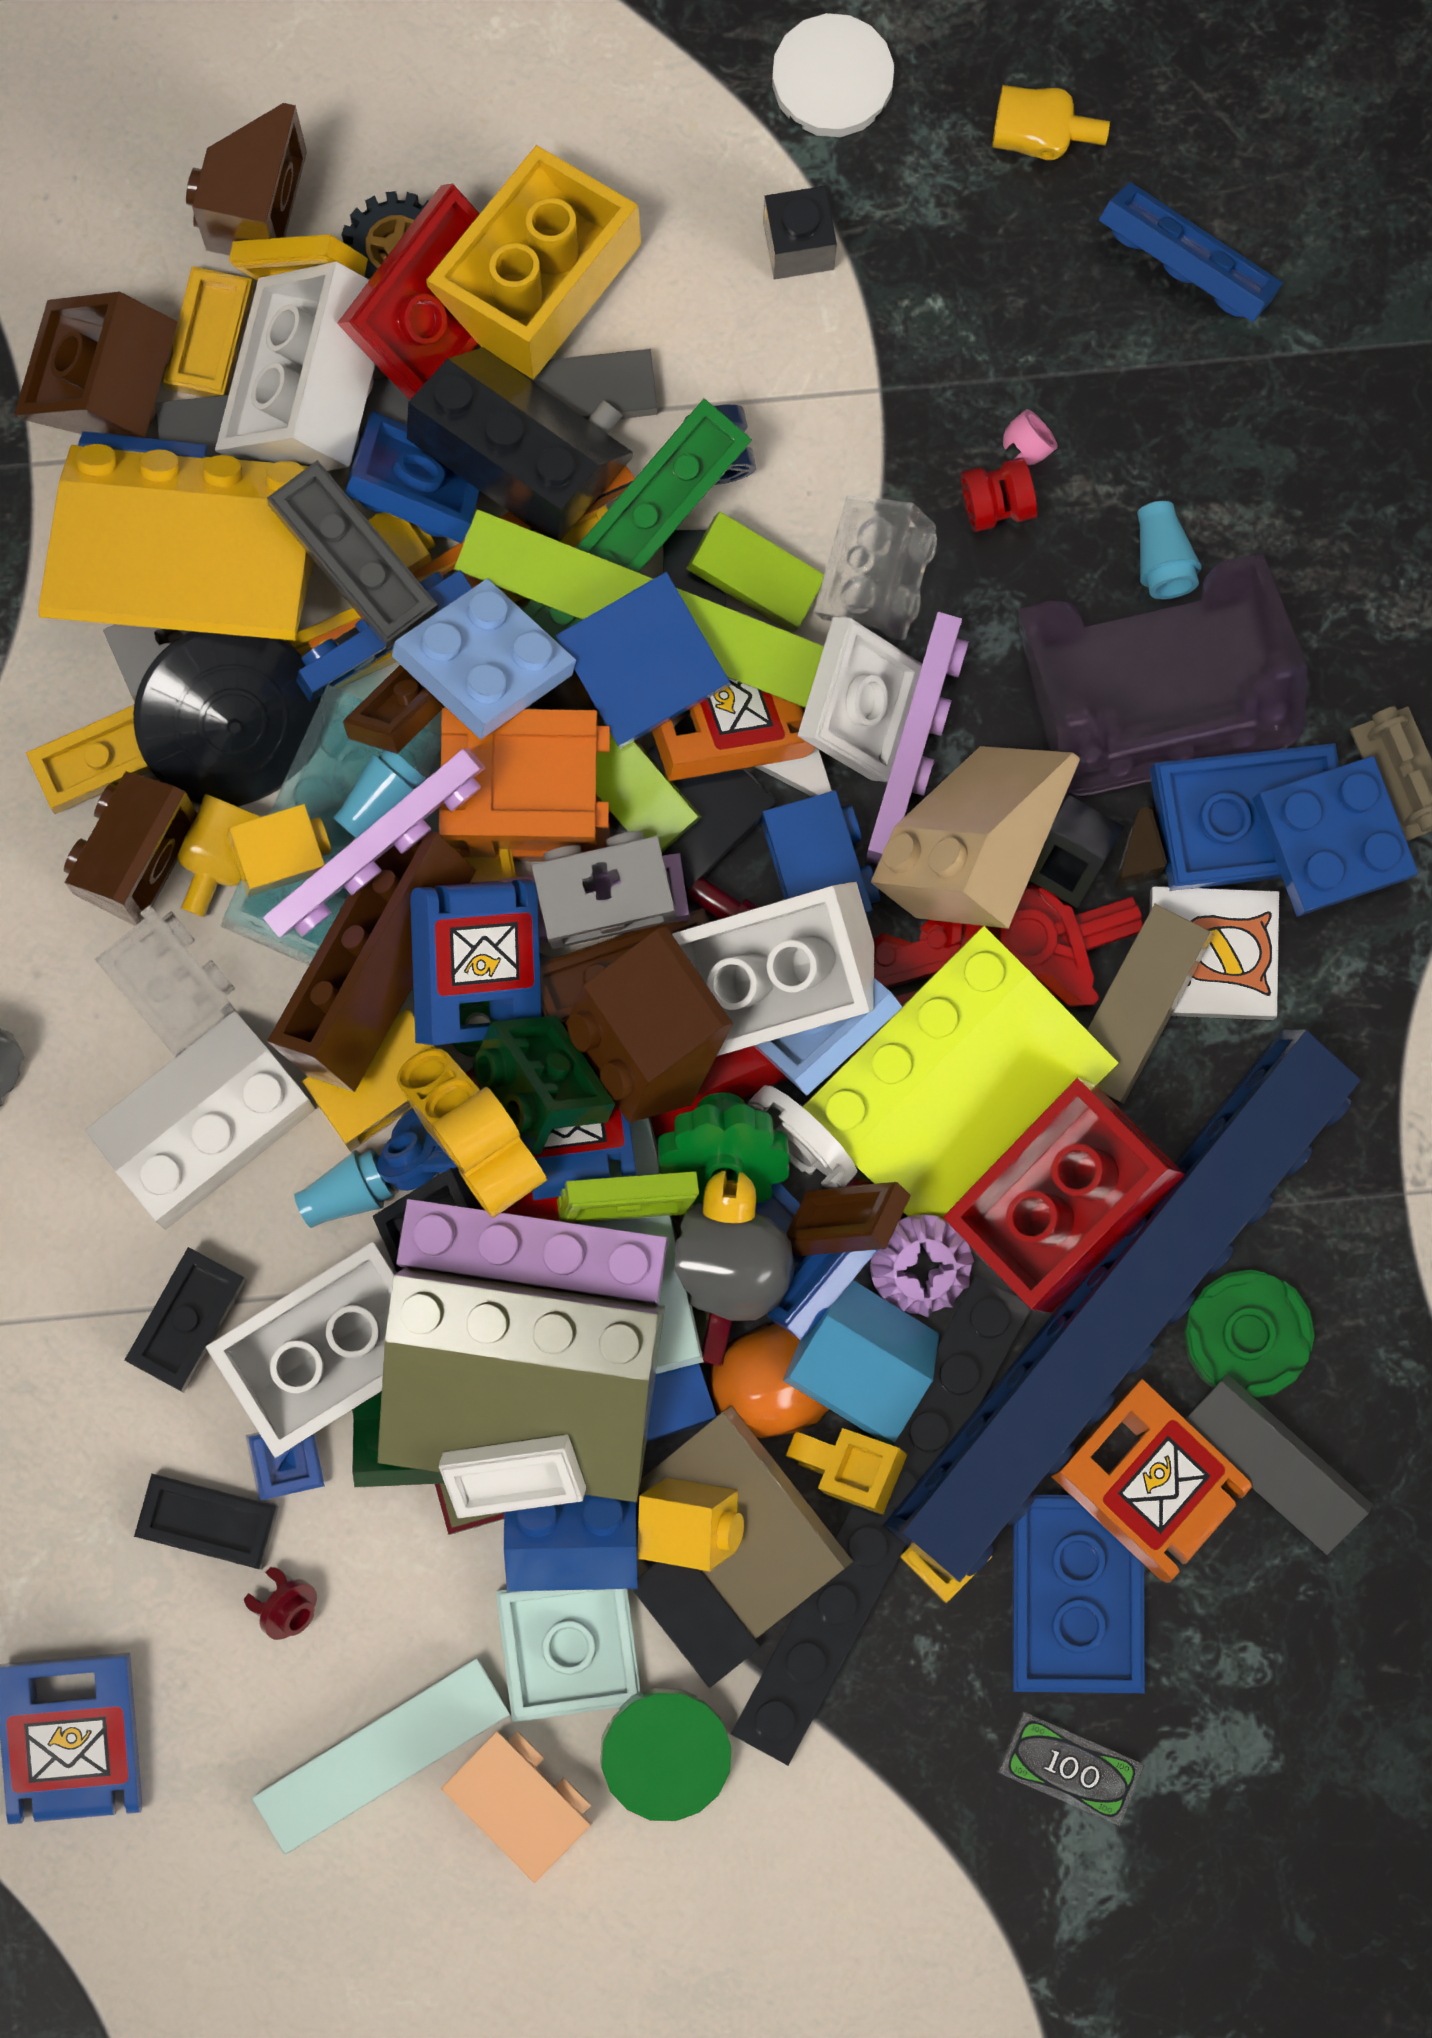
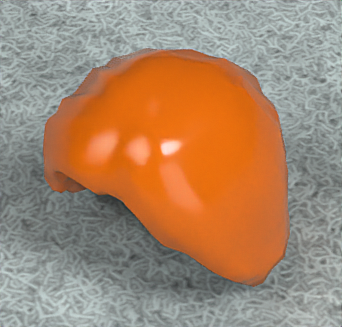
M765 1324L730 1341L726 1346L723 1364L721 1366L710 1365L706 1385L711 1401L714 1404L716 1416L732 1406L752 1433L759 1438L800 1432L820 1422L829 1409L783 1381L800 1339L777 1324L770 1326Z

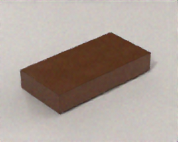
M898 1182L809 1190L806 1192L786 1233L787 1238L791 1241L792 1253L796 1256L886 1249L911 1195Z

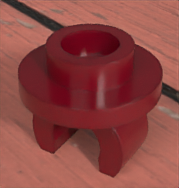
M270 1567L265 1573L275 1581L277 1590L264 1603L248 1593L244 1598V1603L250 1611L260 1617L259 1624L261 1630L271 1639L281 1640L289 1636H295L309 1626L315 1614L317 1593L305 1580H293L278 1568Z

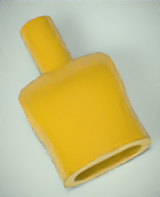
M1002 85L992 148L1020 152L1044 160H1056L1064 155L1071 140L1106 146L1110 121L1074 115L1072 96L1063 89H1028Z
M208 794L204 795L196 819L187 832L177 856L180 865L194 874L181 909L205 917L218 884L231 887L242 884L227 838L228 830L231 826L257 819L261 816Z

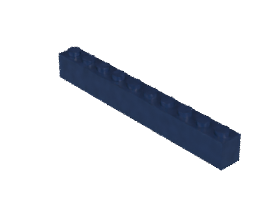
M1281 1030L1176 1160L1175 1164L1185 1176L1065 1298L884 1523V1526L940 1574L961 1582L966 1575L972 1576L977 1573L991 1557L994 1549L991 1543L1005 1525L1015 1524L1027 1513L1034 1501V1495L1031 1493L1045 1475L1054 1474L1069 1460L1075 1448L1072 1442L1087 1423H1095L1109 1410L1115 1399L1112 1391L1127 1373L1132 1374L1138 1371L1149 1360L1155 1349L1152 1341L1167 1323L1172 1324L1188 1311L1195 1298L1191 1292L1206 1274L1216 1272L1228 1261L1234 1251V1245L1231 1242L1246 1224L1251 1225L1267 1212L1274 1199L1270 1193L1285 1175L1294 1174L1307 1162L1313 1151L1310 1143L1322 1128L1333 1125L1346 1113L1352 1102L1349 1095L1361 1080L1307 1030Z

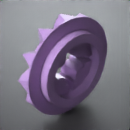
M921 1214L899 1220L886 1249H878L872 1256L870 1271L873 1284L881 1298L898 1307L903 1312L929 1317L932 1312L943 1307L953 1308L955 1299L963 1289L970 1287L969 1276L974 1259L968 1243L945 1219L934 1215ZM920 1243H922L932 1262H942L939 1268L929 1271V1280L926 1281V1288L921 1286L913 1272H904L907 1266L917 1264Z

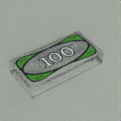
M1022 1712L997 1773L1120 1826L1145 1765Z

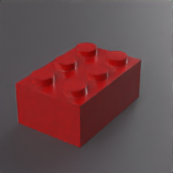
M1077 1077L943 1218L1030 1309L1052 1313L1167 1195L1185 1174L1097 1085Z

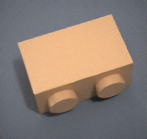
M499 1730L449 1779L441 1790L536 1883L591 1826L592 1822L584 1815L591 1804L564 1777L554 1785L537 1768L545 1758L520 1732L516 1731L508 1739Z

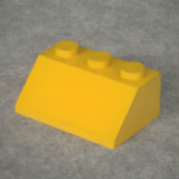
M535 145L426 280L427 287L481 347H484L508 365L534 380L640 247L641 234L638 204L540 146Z

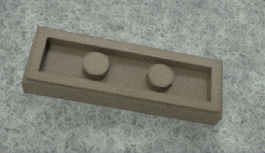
M1156 903L1152 907L1087 1029L1118 1062L1097 1086L1106 1095L1123 1104L1127 1100L1214 936L1212 932Z

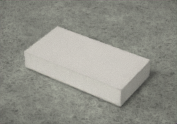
M568 1434L443 1452L439 1463V1469L457 1518L581 1502L586 1491V1484Z

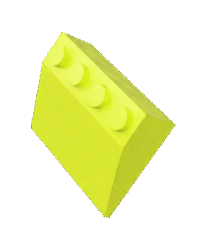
M983 926L802 1107L829 1131L853 1160L854 1165L874 1184L898 1182L911 1195L903 1211L908 1217L926 1214L943 1218L1077 1077L1097 1085L1118 1062L1036 977Z

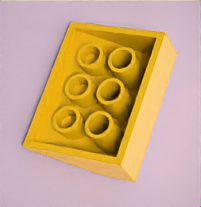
M89 444L84 447L71 445L59 479L38 606L39 617L295 641L314 560L268 506L267 497L309 466L300 465L292 461L271 463L238 460L227 455L204 458L176 456L171 451L161 449L144 453L113 450L111 447L103 444Z

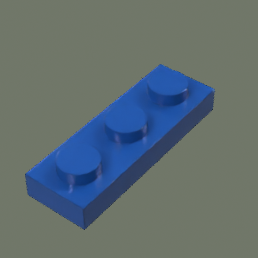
M1129 182L1109 201L1099 218L1100 222L1112 229L1113 235L1121 243L1149 253L1163 263L1165 270L1171 276L1185 283H1194L1214 296L1217 305L1233 316L1245 317L1254 322L1270 305L1283 285L1282 281L1132 182Z
M461 570L446 579L438 571L419 582L438 604V611L472 589ZM363 619L355 624L359 633L338 646L334 638H331L306 653L301 658L305 667L298 671L296 682L309 702H312L392 652L394 645L387 649Z

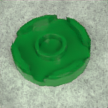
M1255 1270L1227 1273L1204 1287L1188 1309L1183 1332L1188 1360L1201 1380L1214 1388L1228 1374L1254 1398L1272 1396L1296 1381L1308 1362L1315 1336L1310 1310L1297 1290L1283 1280L1280 1281L1275 1276Z
M654 1688L632 1696L619 1708L610 1724L608 1722L601 1737L600 1764L610 1792L628 1811L650 1821H678L700 1813L719 1796L730 1773L731 1744L721 1717L705 1701L682 1689Z

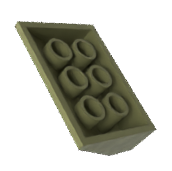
M405 1267L393 1277L384 1345L377 1463L440 1472L439 1463L443 1452L568 1434L586 1484L585 1495L637 1502L665 1306Z

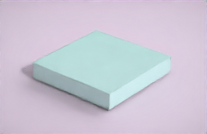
M627 1589L496 1591L512 1722L619 1708L632 1696L641 1693Z

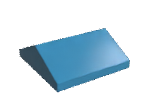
M852 1280L832 1306L828 1307L825 1314L802 1341H799L783 1381L880 1441L891 1445L896 1442L933 1381L939 1333Z

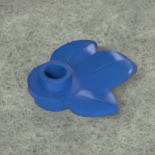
M413 1108L409 1109L392 1130L391 1139L384 1145L376 1165L382 1179L394 1184L401 1191L419 1188L430 1181L436 1173H443L449 1168L457 1167L427 1132Z

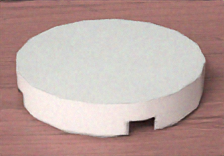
M825 13L803 20L784 36L774 55L772 88L779 108L789 119L791 116L795 122L803 125L802 129L817 136L843 137L864 130L875 121V117L882 112L884 106L886 107L892 95L894 62L886 41L871 25L850 15Z
M764 1085L749 1100L748 1106L755 1109V1111H763L772 1116L773 1130L787 1134L789 1138V1161L801 1172H807L809 1175L818 1169L827 1176L821 1182L822 1187L826 1189L845 1187L856 1175L857 1169L853 1160L841 1144L806 1109L788 1095L772 1086Z

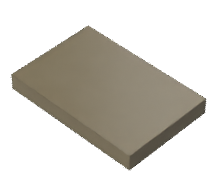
M732 1406L713 1419L641 1479V1494L666 1477L738 1490L737 1513H741L744 1520L741 1544L733 1555L710 1572L701 1571L754 1640L853 1563L852 1559Z

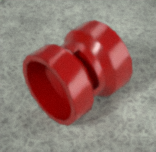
M1023 457L1005 461L1000 469L989 472L981 467L961 472L964 503L974 532L992 529L999 520L1011 518L1018 523L1037 517L1033 482Z

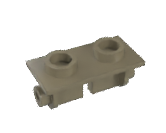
M1392 706L1374 714L1372 721L1351 728L1350 732L1361 758L1365 759L1374 756L1407 842L1432 832V759L1409 707L1397 710L1395 706Z

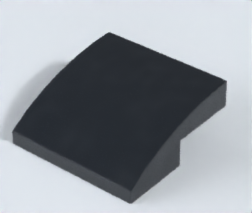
M691 714L686 715L674 726L677 736L697 732ZM655 744L647 753L666 774L657 745ZM746 768L672 781L702 816L698 822L662 853V856L680 853L686 895L697 878H705L732 848L738 847L762 821L763 811L772 809L779 803ZM609 810L608 822L620 834L628 832Z

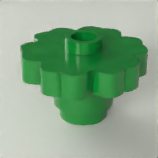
M714 1093L704 1097L693 1112H685L675 1118V1131L665 1133L658 1139V1174L696 1171L699 1195L694 1203L703 1202L704 1191L708 1181L723 1170H726L727 1180L738 1182L739 1171L745 1173L755 1187L756 1203L770 1199L772 1196V1184L783 1182L789 1176L788 1163L790 1156L787 1134L773 1130V1119L770 1114L759 1110L755 1111V1109L746 1105L743 1099L731 1093Z

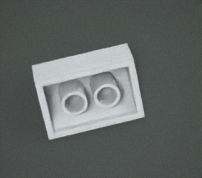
M338 262L258 278L215 447L216 452L248 461L271 463L292 461L304 466H310L318 460L326 471L350 467L352 456L359 443L358 431L366 399L373 387L375 363L346 334L337 322L368 283L369 279Z
M857 882L833 885L672 934L733 1023L717 1056L873 1011L874 941Z
M233 1011L89 1126L85 1132L155 1222L166 1230L312 1113L315 1108L268 1048L239 1014Z
M374 1241L205 1346L275 1458L382 1391L385 1335L395 1274Z

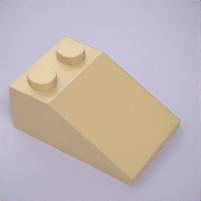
M980 746L895 825L889 841L883 850L871 883L915 918L1009 929L1080 758L1073 752Z

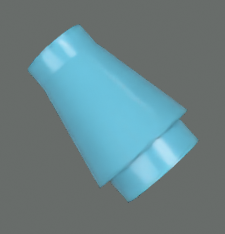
M1156 501L1141 507L1137 512L1140 524L1141 584L1148 587L1150 595L1156 599H1171L1190 593L1199 585L1197 575L1201 571L1202 566L1176 516L1174 504L1170 501Z
M384 750L377 757L373 753L344 805L333 818L357 838L422 784L426 778L399 754Z
M374 1149L363 1154L354 1150L310 1186L294 1194L299 1212L310 1228L324 1222L381 1209L384 1207V1200L395 1195L394 1185L384 1181L377 1171L376 1165L379 1155Z

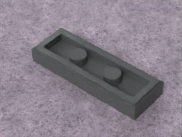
M318 460L267 497L268 506L387 649L393 646L397 639L438 612V604Z
M1228 1374L1216 1384L1185 1418L1191 1426L1250 1481L1252 1488L1326 1555L1369 1514L1373 1507L1369 1500Z

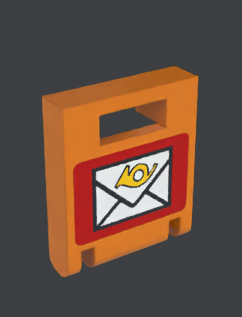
M728 678L731 683L729 687L689 709L697 732L677 736L672 720L652 730L668 781L801 759L809 756L814 752L815 746L797 736L804 715L803 707Z
M1143 1379L1133 1383L1077 1446L1066 1464L1051 1476L1155 1576L1166 1583H1170L1180 1571L1177 1565L1164 1552L1168 1550L1183 1565L1188 1563L1236 1507L1235 1501L1221 1486L1237 1498H1243L1252 1488L1250 1481ZM1121 1422L1136 1436L1145 1432L1109 1474L1090 1458Z

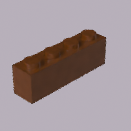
M429 831L403 854L395 846L391 847L375 861L382 871L352 896L349 893L267 1042L308 1077L352 1092L357 1090L413 987L410 907L412 890L419 887H432L436 890L435 886L471 882L476 870L440 834L434 831Z

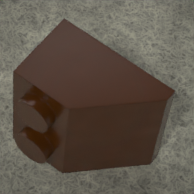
M282 103L211 145L206 150L202 169L195 167L192 169L187 184L186 204L192 206L194 212L193 225L199 228L206 251L230 256L233 241L286 237L307 154L296 105Z
M120 291L47 300L14 416L25 421L82 434V431L145 438L147 429L156 414L155 400L163 372L172 358V341L178 321Z
M125 771L118 786L110 783L103 791L96 805L94 817L99 820L87 841L80 838L66 859L64 872L69 875L64 883L75 896L141 929L178 861L177 856L182 843L198 814L186 792L175 786Z
M663 927L654 930L585 983L564 1026L569 1032L571 1042L575 1048L582 1052L627 1122L632 1123L692 1105L733 1023L669 929Z

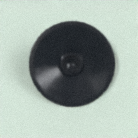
M191 631L173 641L148 667L139 685L134 704L135 738L140 753L151 772L160 782L185 791L190 801L201 804L204 795L208 794L239 807L260 800L290 783L302 772L311 759L319 741L323 721L321 696L309 702L296 682L298 671L305 667L301 660L303 656L283 639Z

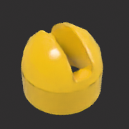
M723 1170L708 1181L703 1200V1214L707 1218L724 1223H744L755 1217L756 1190L752 1181L745 1173L739 1171L738 1182L727 1180L726 1170Z

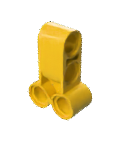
M442 1049L421 1051L403 1064L397 1076L399 1087L427 1132L458 1167L465 1183L491 1218L496 1217L547 1181L544 1172L520 1139L517 1127L496 1096L488 1087L480 1090L447 1052Z

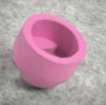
M1028 409L1010 422L1003 436L1004 449L1007 450L1015 444L1021 452L1014 459L1023 457L1027 465H1034L1042 461L1058 447L1052 432L1034 412Z

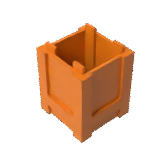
M442 708L441 767L464 748H470L486 767L475 777L481 788L453 812L445 804L440 806L439 834L453 848L460 849L462 857L500 858L498 849H508L512 851L513 861L545 862L543 856L545 852L564 846L580 845L582 853L607 847L606 839L610 838V823L608 822L609 802H598V796L596 795L597 752L610 753V726H598L597 710L524 709L480 740L447 708Z

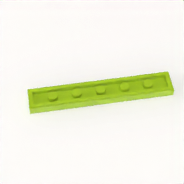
M478 509L454 567V570H461L463 574L481 581L488 578L496 587L580 620L587 618L653 580V578ZM676 588L727 678L806 708L824 649L823 645Z

